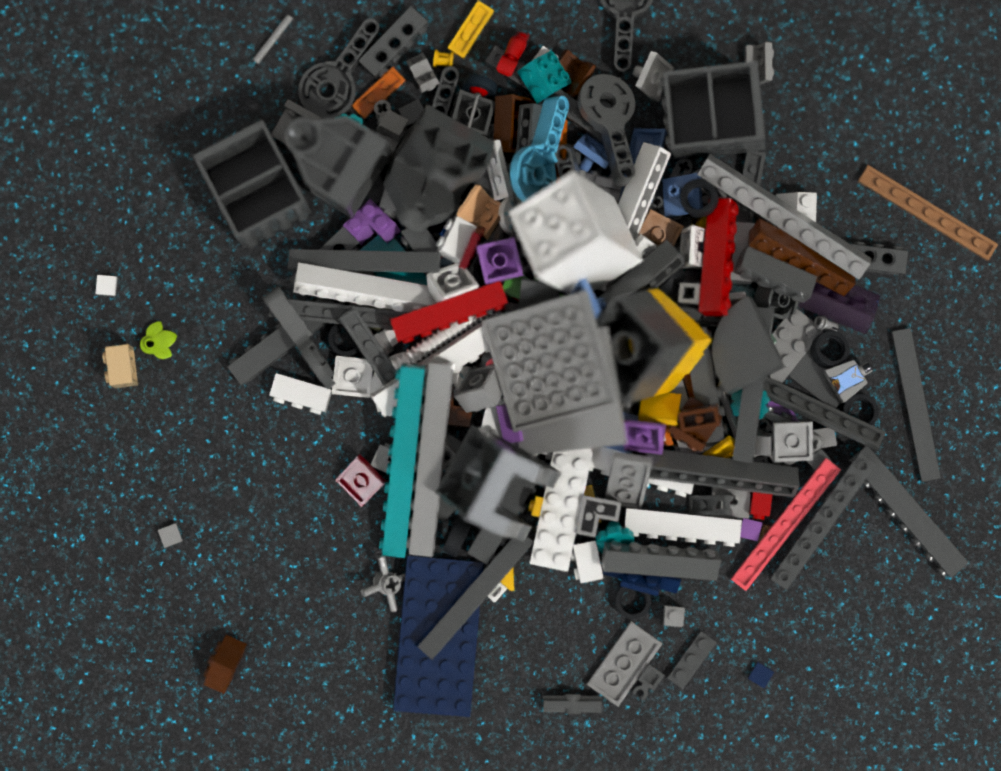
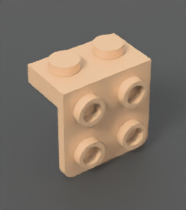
M476 184L470 190L464 203L459 207L457 216L476 227L479 225L484 227L486 230L483 238L488 240L501 220L500 216H498L501 202L495 201L480 185Z

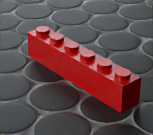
M731 198L718 199L716 209L707 216L698 310L705 316H727L730 309L729 292L732 289L731 272L734 269L732 261L733 253L735 252L734 235L737 233L736 216L739 212L737 203Z
M501 281L395 317L390 319L397 341H403V344L414 341L413 337L421 335L424 338L432 335L433 330L439 329L444 331L451 328L450 324L458 322V325L469 322L468 318L476 316V318H481L488 315L487 311L494 309L495 312L506 309L505 305L509 303Z

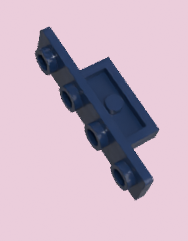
M603 571L604 575L621 579V587L658 596L660 589L677 593L681 579L676 577Z

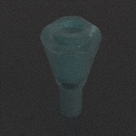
M732 284L730 292H745L746 297L750 296L754 300L757 284Z

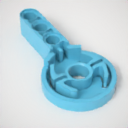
M565 96L548 97L544 100L532 144L519 149L512 159L510 166L511 185L515 194L522 202L533 197L539 190L541 192L556 182L554 163L558 162L555 153L558 149L569 109V102Z

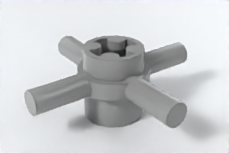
M380 555L377 558L381 572L375 575L373 585L362 589L361 594L363 597L379 591L381 594L387 595L390 611L395 612L398 608L394 594L399 591L401 582L405 579V573L396 576L394 573L389 572L385 555Z

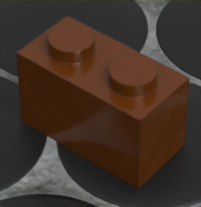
M718 403L680 409L678 412L681 432L721 425Z

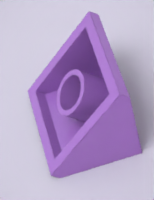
M514 237L476 246L485 284L498 281L504 282L523 276Z
M624 420L628 442L624 444V450L663 454L666 424Z

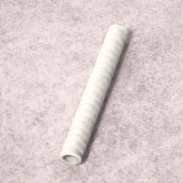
M493 309V310H490V311H487V314H488V315H489V314L492 315L494 309ZM476 316L468 318L469 322L458 325V322L450 324L451 328L440 331L438 329L437 333L433 332L431 337L427 336V339L421 340L420 344L419 342L416 343L417 346H412L411 350L407 349L405 354L404 352L401 353L402 356H397L395 360L392 359V365L397 371V368H401L402 363L417 364L418 360L422 361V358L428 357L427 354L429 353L431 355L433 350L437 351L438 347L442 348L444 343L445 345L448 344L447 341H452L453 337L457 338V335L463 334L464 330L468 331L467 328H472L473 324L477 325L478 321L483 320L482 318L484 317L476 318Z

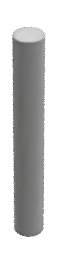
M288 14L253 58L256 63L259 64L293 20Z

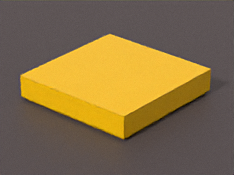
M665 393L642 399L638 421L677 426L682 394Z

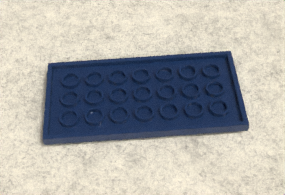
M406 556L393 711L470 717L480 606L433 660L423 653L418 646L483 572V562Z

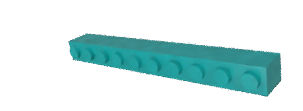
M402 363L401 368H397L396 380H399V387H395L394 399L398 400L397 406H393L392 418H396L395 425H391L390 437H394L393 444L389 445L388 456H392L391 463L387 464V474L390 475V480L385 484V493H388V500H384L383 512H386V519H382L381 530L384 531V538L380 537L379 549H383L382 555L400 558H405L425 365Z

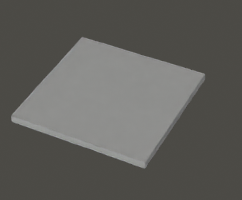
M588 290L481 320L513 432L620 404Z
M608 327L598 329L620 404L522 430L523 441L518 442L520 449L532 455L628 443Z

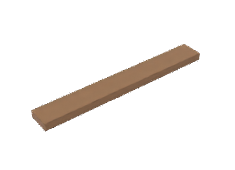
M867 165L857 181L986 261H989L998 246L991 239Z

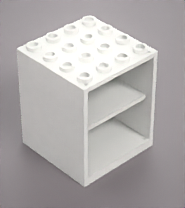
M574 171L509 211L537 278L567 294L571 293L580 279H587L593 292L643 261L615 198Z

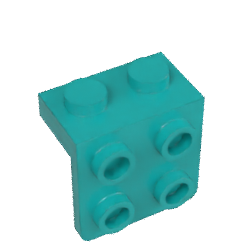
M552 51L532 60L517 71L537 104L571 84L568 73Z

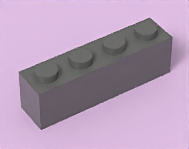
M748 246L740 253L734 272L743 279H750L761 287H768L780 295L789 296L794 301L802 303L811 297L817 279L815 275Z

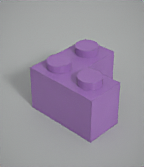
M371 199L356 212L353 219L350 218L343 224L351 235L360 242V245L374 233L388 244L401 231L396 223L383 213Z

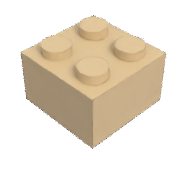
M129 344L105 347L103 361L104 364H107L108 371H105L106 383H109L114 388L137 386L138 379L134 347Z

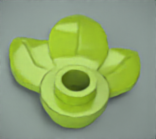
M160 321L155 322L147 328L146 336L140 341V349L145 354L155 355L158 359H167L172 356L168 347L175 342L177 335L171 331H163L162 323ZM148 341L152 342L153 347H148L146 343Z

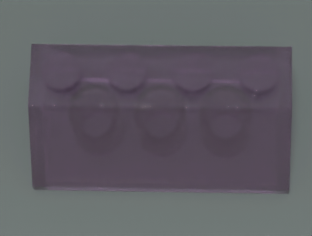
M815 282L811 297L804 303L799 302L798 306L866 334L875 318L881 295L855 285L845 296H842Z

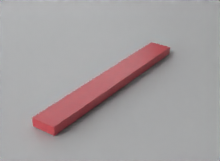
M825 457L731 577L732 581L747 591L841 471L839 467Z

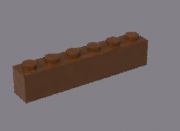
M759 219L749 230V246L817 276L816 282L838 294L845 296L855 286V277L770 223Z

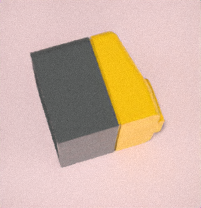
M657 288L615 296L596 321L598 328H609L619 394L625 404L671 392L683 377L691 372L704 355L703 351L711 342L710 337L702 328Z

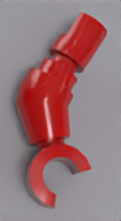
M517 32L510 38L505 53L496 67L499 73L507 77L512 76L518 60L526 49L529 33Z

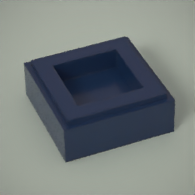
M757 662L748 679L765 689L774 672Z

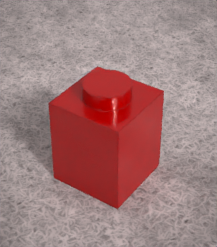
M751 492L749 514L753 515V519L764 520L765 517H770L772 494Z

